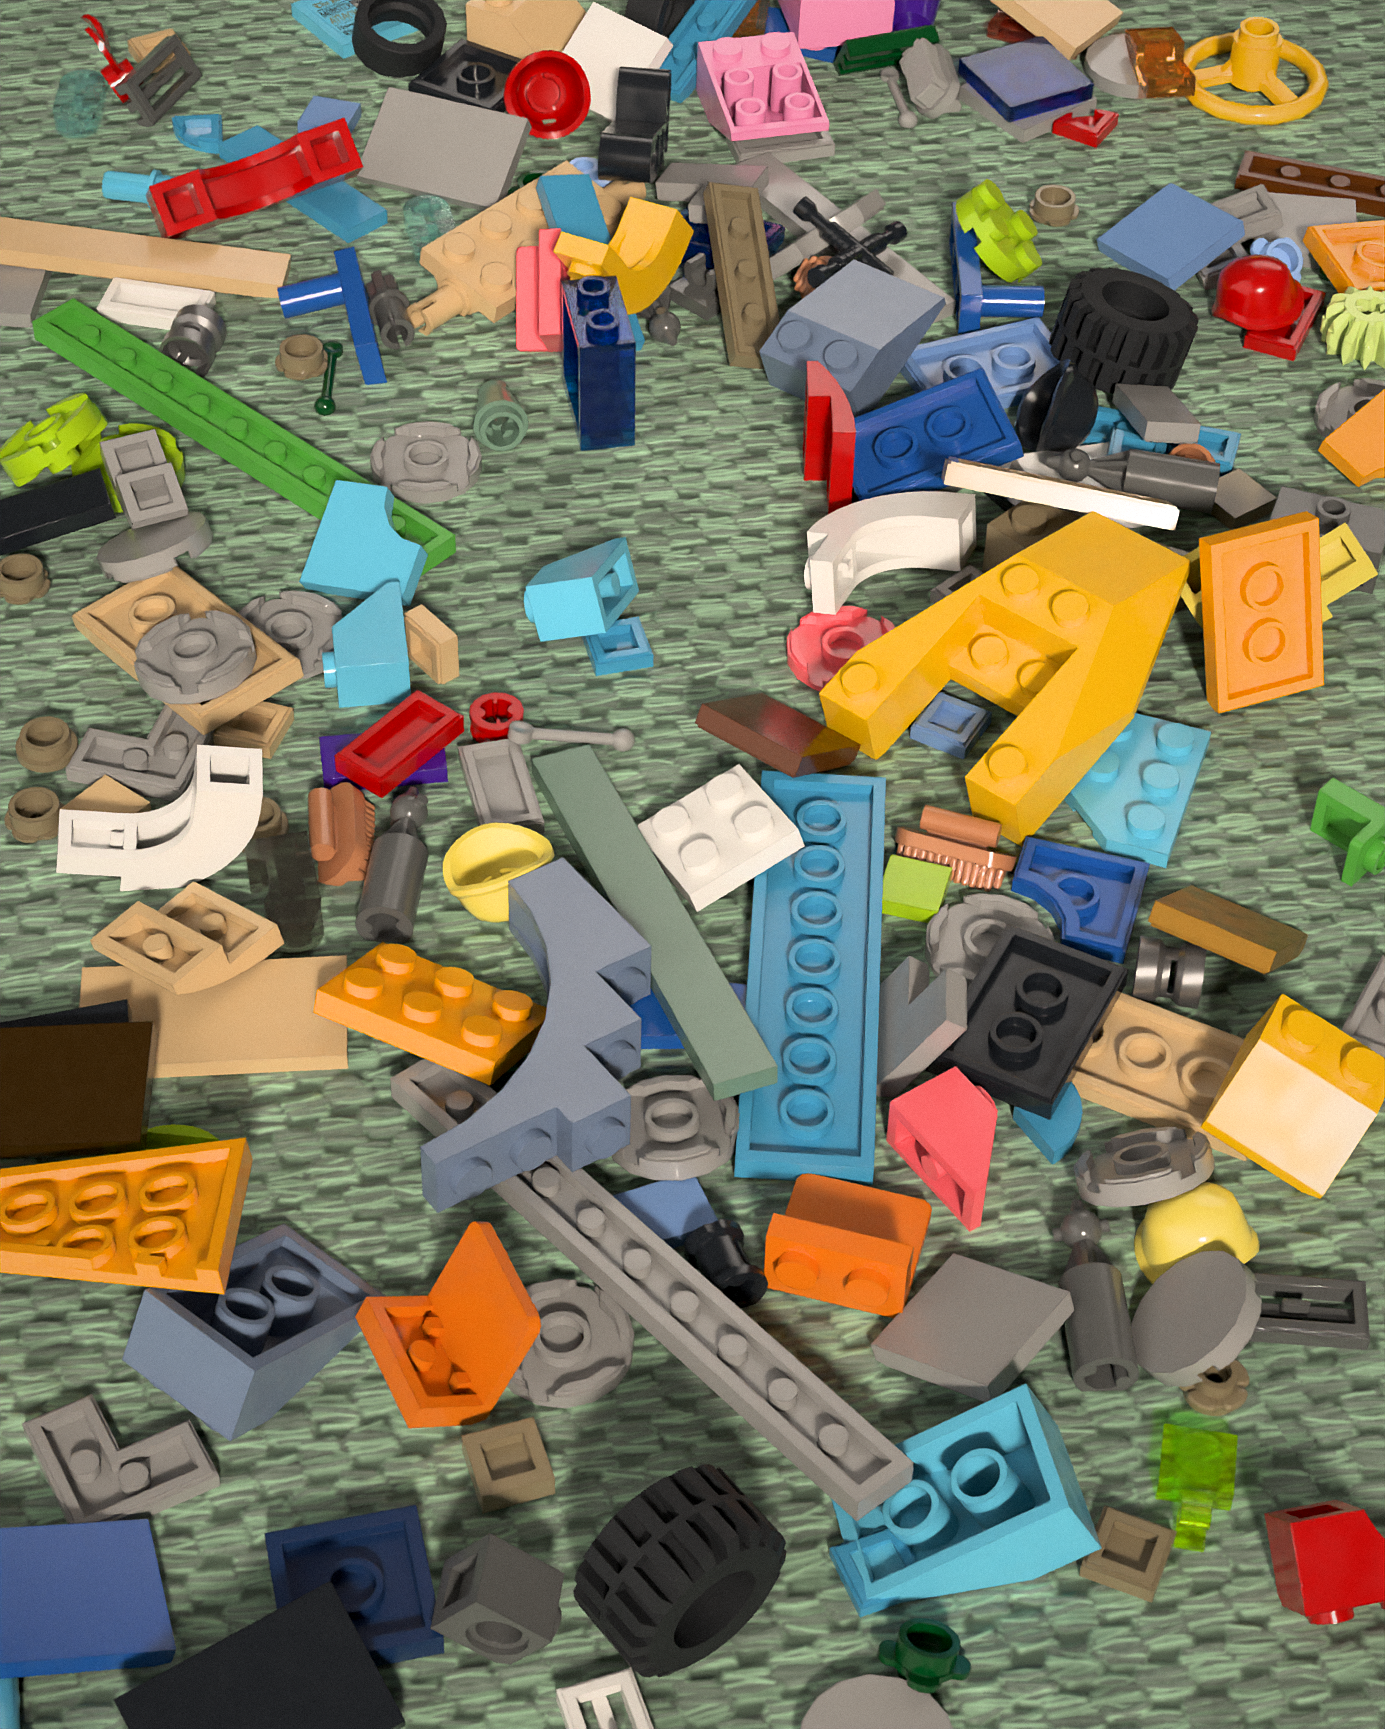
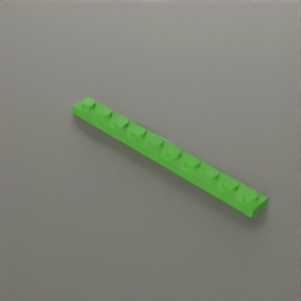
M74 298L32 322L35 340L319 520L323 518L336 480L374 485ZM394 497L392 520L396 532L401 538L421 545L428 554L421 573L422 576L456 553L455 534Z

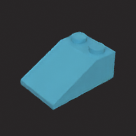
M1026 1383L895 1444L900 1451L914 1462L912 1481L860 1520L855 1521L832 1500L843 1541H857L858 1550L851 1554V1557L864 1580L867 1599L878 1597L885 1599L900 1596L898 1603L1034 1580L1102 1549L1060 1429ZM888 1528L898 1540L912 1548L918 1562L904 1567L892 1542L880 1545L866 1554L861 1549L859 1537Z

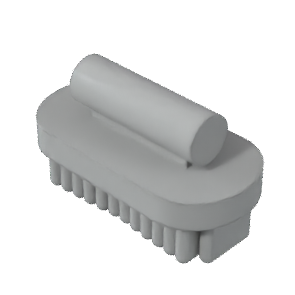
M925 38L916 39L914 46L905 50L902 54L903 57L899 61L904 76L907 79L910 100L916 104L919 113L930 119H935L943 113L960 112L961 103L958 96L960 83L950 52L942 45H933Z

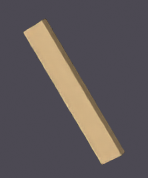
M0 217L1 265L44 269L47 271L109 279L117 277L218 293L279 298L277 288L286 286L291 268V254Z

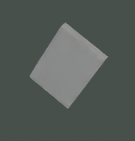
M388 87L361 158L363 168L356 178L359 182L484 211L506 197L529 136L531 125L528 118Z

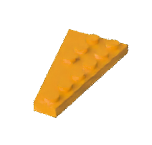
M247 1138L0 1169V1273L225 1294L253 1162Z

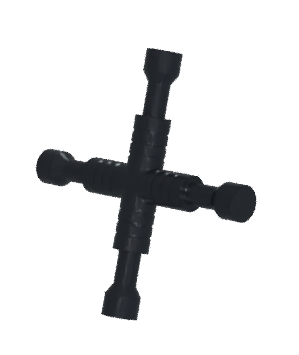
M807 196L803 197L796 204L793 213L802 221L812 223L822 232L821 237L840 252L831 257L827 265L819 264L808 271L807 280L811 287L816 289L852 260H857L892 276L894 275V271L876 256L884 252L888 244L896 245L906 238L907 229L902 222L894 221L885 226L883 233L876 232L858 241L836 221L831 223L820 214L817 205Z

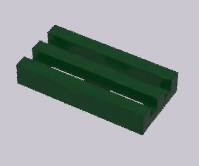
M931 24L846 40L834 61L835 70L839 76L900 65L899 61L903 57V52L914 46L916 39L925 38L933 45L939 43L940 39L936 26Z

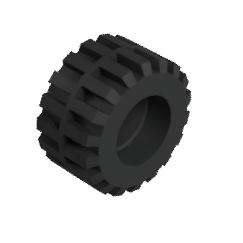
M1091 268L1089 271H1081L1076 274V277L1069 284L1049 338V345L1052 346L1050 351L1053 357L1060 362L1065 359L1075 361L1077 370L1094 385L1095 389L1114 394L1116 384L1168 386L1172 390L1198 330L1197 324L1199 321L1197 315L1192 312V306L1182 299L1180 294L1153 278L1118 268Z
M702 1464L696 1468L690 1466L668 1477L666 1476L646 1488L629 1501L606 1524L584 1555V1561L577 1570L574 1579L577 1583L573 1590L574 1599L635 1672L647 1678L655 1675L657 1677L667 1676L682 1668H687L716 1651L753 1617L769 1595L781 1573L780 1569L785 1562L787 1553L784 1549L786 1541L783 1535L720 1467L715 1468L710 1464Z

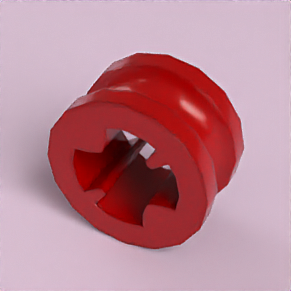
M497 692L484 694L475 699L470 706L469 719L471 721L470 733L473 739L478 743L508 739L510 723L523 721L524 708L521 701L512 695ZM493 717L496 723L486 722V719ZM498 717L507 718L508 721L501 723Z

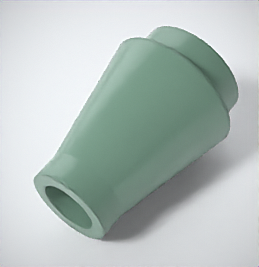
M499 380L488 381L478 391L479 401L473 423L474 433L477 439L490 449L507 451L516 447L526 435L528 417L504 382Z

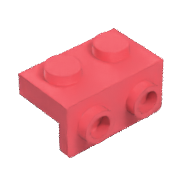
M561 228L539 229V246L519 247L516 251V348L520 352H571V332L577 331L578 310L576 301L564 294L570 280L567 274L568 268L553 252L562 232Z

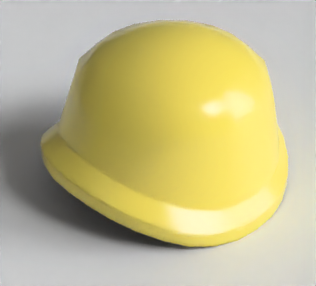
M495 822L483 824L466 832L449 848L443 861L444 881L449 892L457 897L465 909L480 921L507 922L509 921L508 881L551 863L555 856L554 849L548 839L531 829L509 823Z
M1205 1181L1183 1194L1167 1200L1150 1203L1145 1219L1142 1220L1137 1228L1134 1239L1136 1260L1141 1271L1152 1284L1177 1262L1199 1252L1225 1251L1245 1264L1259 1252L1260 1247L1257 1233L1247 1223L1234 1194L1222 1185Z

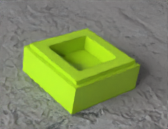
M891 854L883 875L882 913L929 923L934 914H937L939 909L943 907L951 882L952 867Z

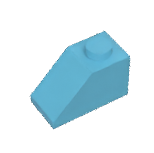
M626 537L612 539L543 566L525 586L524 608L529 621L536 625L540 642L606 633L639 592Z
M388 582L332 626L334 651L322 652L325 688L337 687L339 708L401 703L411 695L409 659L400 583Z

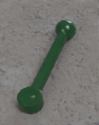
M335 341L323 344V350L328 354V368L324 372L321 396L314 404L316 413L323 416L334 413L336 409V404L332 399L337 358L343 355V345Z

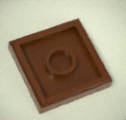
M764 693L702 703L695 724L704 731L792 778L850 765L856 759L861 744Z

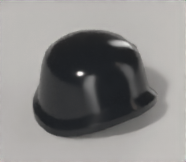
M1065 359L1055 365L1034 382L1023 396L1018 407L1015 426L1016 435L1024 448L1034 452H1065L1068 449L1077 448L1089 436L1096 421L1099 399L1094 385L1077 370L1075 361Z

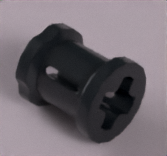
M727 1219L704 1224L693 1231L684 1242V1256L687 1262L695 1269H699L700 1273L740 1309L759 1302L767 1291L768 1282L763 1270L751 1264L743 1249L744 1233L740 1225L733 1220Z

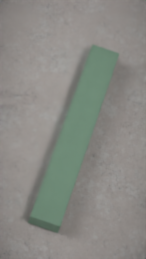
M590 744L531 759L532 774L596 891L652 946L651 989L713 1101L778 1083V1066Z

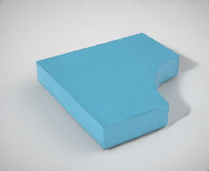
M336 480L299 581L305 589L366 600L386 583L399 582L402 605H411L428 554L421 545L401 538L396 532L392 520L394 495L388 487Z

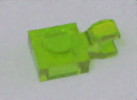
M1164 1423L1160 1442L1155 1499L1178 1503L1175 1527L1177 1534L1174 1548L1204 1552L1206 1530H1209L1211 1525L1212 1508L1226 1511L1231 1510L1235 1488L1238 1435Z

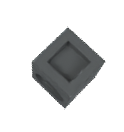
M489 1533L445 1560L430 1629L495 1663L511 1665L552 1642L562 1618L559 1601L565 1573Z

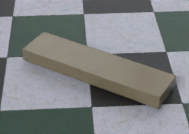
M709 182L703 196L729 366L764 369L759 351L780 320L758 188Z

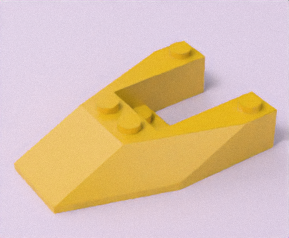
M1092 511L1018 552L858 650L819 692L827 727L861 744L859 751L877 760L886 753L950 680L959 683L1018 716L965 776L972 816L1001 823V835L1023 847L1026 836L1032 837L1134 718L1189 575L1191 560Z

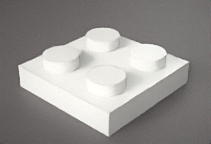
M740 764L714 777L705 785L670 806L661 809L655 815L637 825L666 876L696 912L805 847L798 828Z

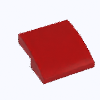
M807 361L802 445L804 481H826L829 514L852 502L856 440L855 421L848 399L837 380L819 361Z

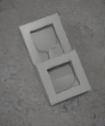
M155 429L100 442V453L120 506L132 529L188 515V507L172 463H167Z

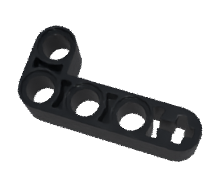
M620 66L617 84L616 119L602 131L600 136L598 153L599 180L652 183L665 166L664 152L668 150L671 70Z

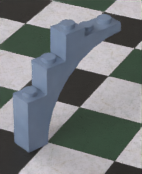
M563 857L508 881L509 930L532 959L543 984L548 1001L545 1020L528 1057L503 1089L467 1120L420 1147L422 1195L437 1213L464 1200L473 1199L486 1189L521 1172L533 1170L554 1156H558L569 1170L574 1172L599 1159H606L614 1155L619 1149L630 1144L631 1095L617 1080L622 1079L630 1072L641 1067L642 1019L630 1005L651 994L652 946Z

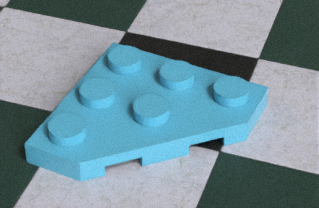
M1135 713L1132 721L1064 800L1073 811H1077L1091 828L1093 831L1092 836L1104 852L1166 868L1209 747L1211 731Z

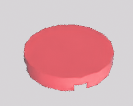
M842 606L836 615L809 612L800 619L799 627L794 629V631L791 629L787 636V664L798 680L814 690L821 691L858 650L896 627L883 616H881L880 621L868 617L867 609L856 606Z

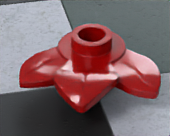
M84 14L80 18L91 26L84 30L95 41L109 63L100 72L124 104L130 100L127 93L119 96L114 87L133 69V66L127 58L120 63L116 61L111 52L108 36L101 22L93 15Z

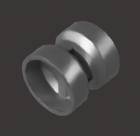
M192 304L184 306L178 311L172 322L171 330L166 333L158 351L182 366L198 367L195 374L203 378L208 374L214 362L215 354L219 352L226 338L227 330L223 319L214 310L203 305Z
M1140 936L1132 997L1147 1002H1152L1158 997L1171 998L1177 1006L1198 1009L1207 949L1186 942L1179 948L1166 946L1161 938ZM1171 960L1176 961L1173 985L1168 984Z

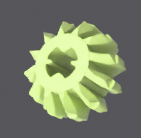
M1369 285L1366 290L1348 287L1345 294L1338 293L1332 295L1331 301L1327 305L1326 314L1322 317L1320 332L1322 333L1321 342L1327 344V355L1341 354L1343 365L1352 362L1353 359L1359 360L1364 371L1371 361H1375L1376 364L1385 368V291H1374L1371 285Z

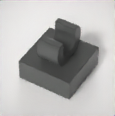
M699 253L685 263V276L669 286L672 290L671 301L708 321L721 312L715 268L706 265V255Z

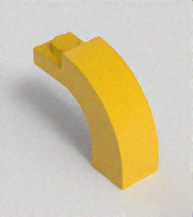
M630 197L616 233L608 245L561 232L553 252L568 268L567 274L570 280L564 294L575 301L620 314L631 315L639 313L649 307L670 283L683 259L694 230L677 209Z

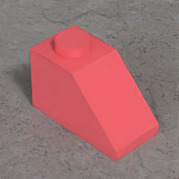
M955 1066L890 1101L886 1141L970 1232L981 1226L998 1110L989 1093L980 1086H974Z

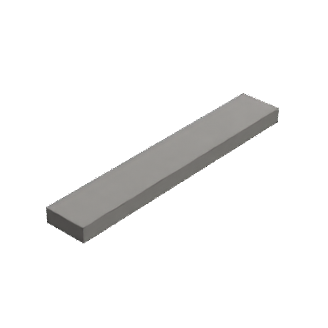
M769 152L735 164L768 166L769 184L759 196L761 209L797 238L815 227L810 222L802 221L793 213L794 207L803 197L807 196L817 205L818 212L826 219L841 210ZM861 225L849 232L858 241L871 235ZM829 245L817 254L820 257H833L840 252ZM888 246L884 252L876 256L894 271L893 276L945 297L946 304L933 323L955 314L956 301Z

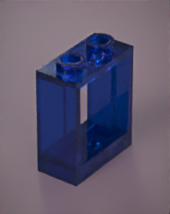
M586 276L582 279L561 281L563 386L580 451L634 446L636 341L617 277Z

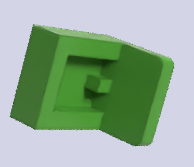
M1330 779L1318 791L1310 831L1348 852L1341 881L1352 887L1367 871L1377 875L1385 867V807L1337 779Z

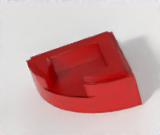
M1095 109L1093 116L1072 118L1073 112H1070L1053 122L1052 133L1097 148L1118 125L1119 114L1112 111Z

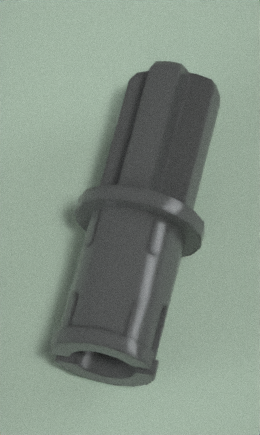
M381 270L375 271L371 274L372 281L365 285L370 300V316L373 319V323L379 328L383 344L390 349H401L397 336L402 335L405 346H408L413 341L415 335L413 324L410 322L406 311L407 307L410 306L409 300L399 290L396 279L392 274L383 276Z

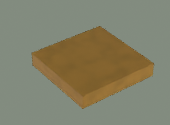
M1192 885L1155 900L1148 922L1151 923L1150 926L1263 974L1270 973L1297 958L1308 938V934Z

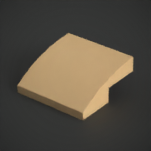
M194 881L158 911L137 901L90 939L94 950L176 995L197 992L230 980L250 969L284 944L277 924Z

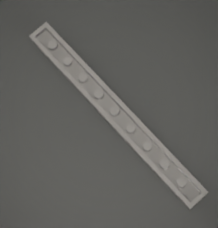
M427 1059L420 1060L390 1078L392 1098L435 1137L467 1120L497 1094L487 1084ZM554 1156L533 1170L521 1172L491 1187L855 1521L860 1520L912 1481L914 1462L582 1168L571 1172L558 1156Z

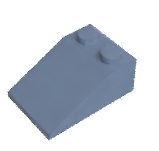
M852 260L791 307L760 349L759 353L769 384L805 400L807 361H819L841 386L851 406L854 418L871 412L875 409L945 306V297L857 260Z
M282 1224L235 1246L225 1294L154 1287L145 1289L122 1360L148 1379L154 1387L164 1391L200 1418L207 1427L218 1432L227 1440L232 1441L273 1417L362 1331L355 1316L366 1297L385 1295L286 1224Z

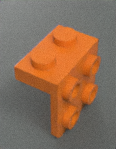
M812 1173L802 1174L796 1179L785 1215L773 1213L766 1233L764 1274L768 1282L767 1288L895 1318L899 1313H903V1309L906 1306L931 1221L932 1208L923 1199Z
M474 1221L469 1224L428 1295L366 1297L355 1316L408 1428L465 1426L486 1420L537 1338L541 1328V1320L536 1306L530 1299L493 1226L487 1221Z

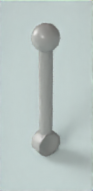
M894 68L882 69L880 71V79L887 82L900 113L899 125L904 128L915 127L918 122L917 115L909 111L898 86L899 71Z
M514 721L510 723L508 739L516 744H527L531 740L612 745L615 750L624 752L632 749L635 742L632 732L625 728L618 729L613 733L534 728L527 722Z

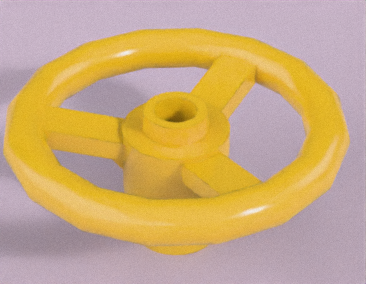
M1264 17L1247 18L1241 22L1240 28L1235 32L1203 38L1184 50L1180 57V70L1176 79L1178 90L1194 107L1218 119L1244 125H1278L1301 119L1321 105L1329 88L1324 66L1308 50L1283 39L1279 34L1278 24ZM1231 52L1230 59L1225 64L1195 70L1199 63L1210 56ZM1279 58L1295 65L1307 77L1309 87L1306 93L1300 97H1297L1277 77ZM1231 83L1243 91H1261L1275 105H1245L1227 101L1206 91L1204 88Z

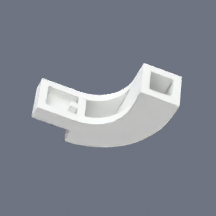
M941 491L889 494L849 504L821 518L807 531L808 559L805 566L804 582L806 589L812 590L813 613L836 615L853 589L861 581L884 571L900 568L961 571L977 547L975 494Z
M197 745L194 774L189 787L177 800L153 811L113 813L60 809L56 873L120 877V891L181 888L188 886L193 881L198 882L215 874L242 852L258 825L263 797L262 749Z

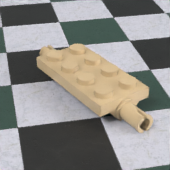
M566 160L542 176L584 173ZM539 177L421 248L419 264L434 275L438 287L437 291L407 307L406 311L414 329L426 323L424 327L419 329V332L427 336L434 329L458 314L465 317L479 311L495 323L516 310V251L519 247L539 246V229H549L536 190ZM591 180L610 238L616 233L630 197L641 200L645 199L646 188L644 183L613 181L602 188Z

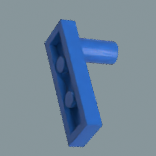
M952 202L949 249L958 334L979 331L981 317L1042 318L1044 313V286L982 285L979 255L974 249L978 245L977 235L973 228L964 233L957 217L956 202Z
M355 247L334 251L338 273L277 288L285 319L345 304L354 347L365 385L387 383L373 319H371L367 291Z

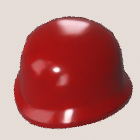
M554 50L534 52L520 60L509 73L503 91L507 113L528 118L531 125L529 135L542 139H557L575 131L585 120L591 102L589 82L580 64L568 54ZM546 119L556 120V122L544 124L542 121Z
M1265 254L1242 256L1236 258L1221 270L1217 281L1215 303L1211 308L1212 316L1225 319L1248 330L1267 331L1291 325L1301 316L1305 303L1304 290L1302 285L1292 277L1287 264L1274 256Z

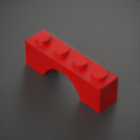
M344 117L296 134L280 144L243 159L208 169H197L148 187L145 196L161 237L178 240L353 178L361 171L363 164Z
M1331 1500L1264 1513L1277 1593L1283 1607L1307 1617L1308 1623L1315 1625L1335 1624L1351 1620L1355 1617L1354 1607L1380 1602L1381 1609L1385 1610V1538L1375 1528L1364 1509L1339 1500Z

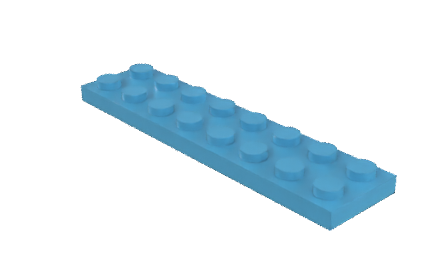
M762 770V790L798 828L805 847L754 877L745 1011L778 1066V1083L739 1095L738 1113H740L739 1131L736 1138L734 1177L796 1181L800 1175L812 1173L859 1185L873 1186L886 777L813 773L792 778L781 771Z

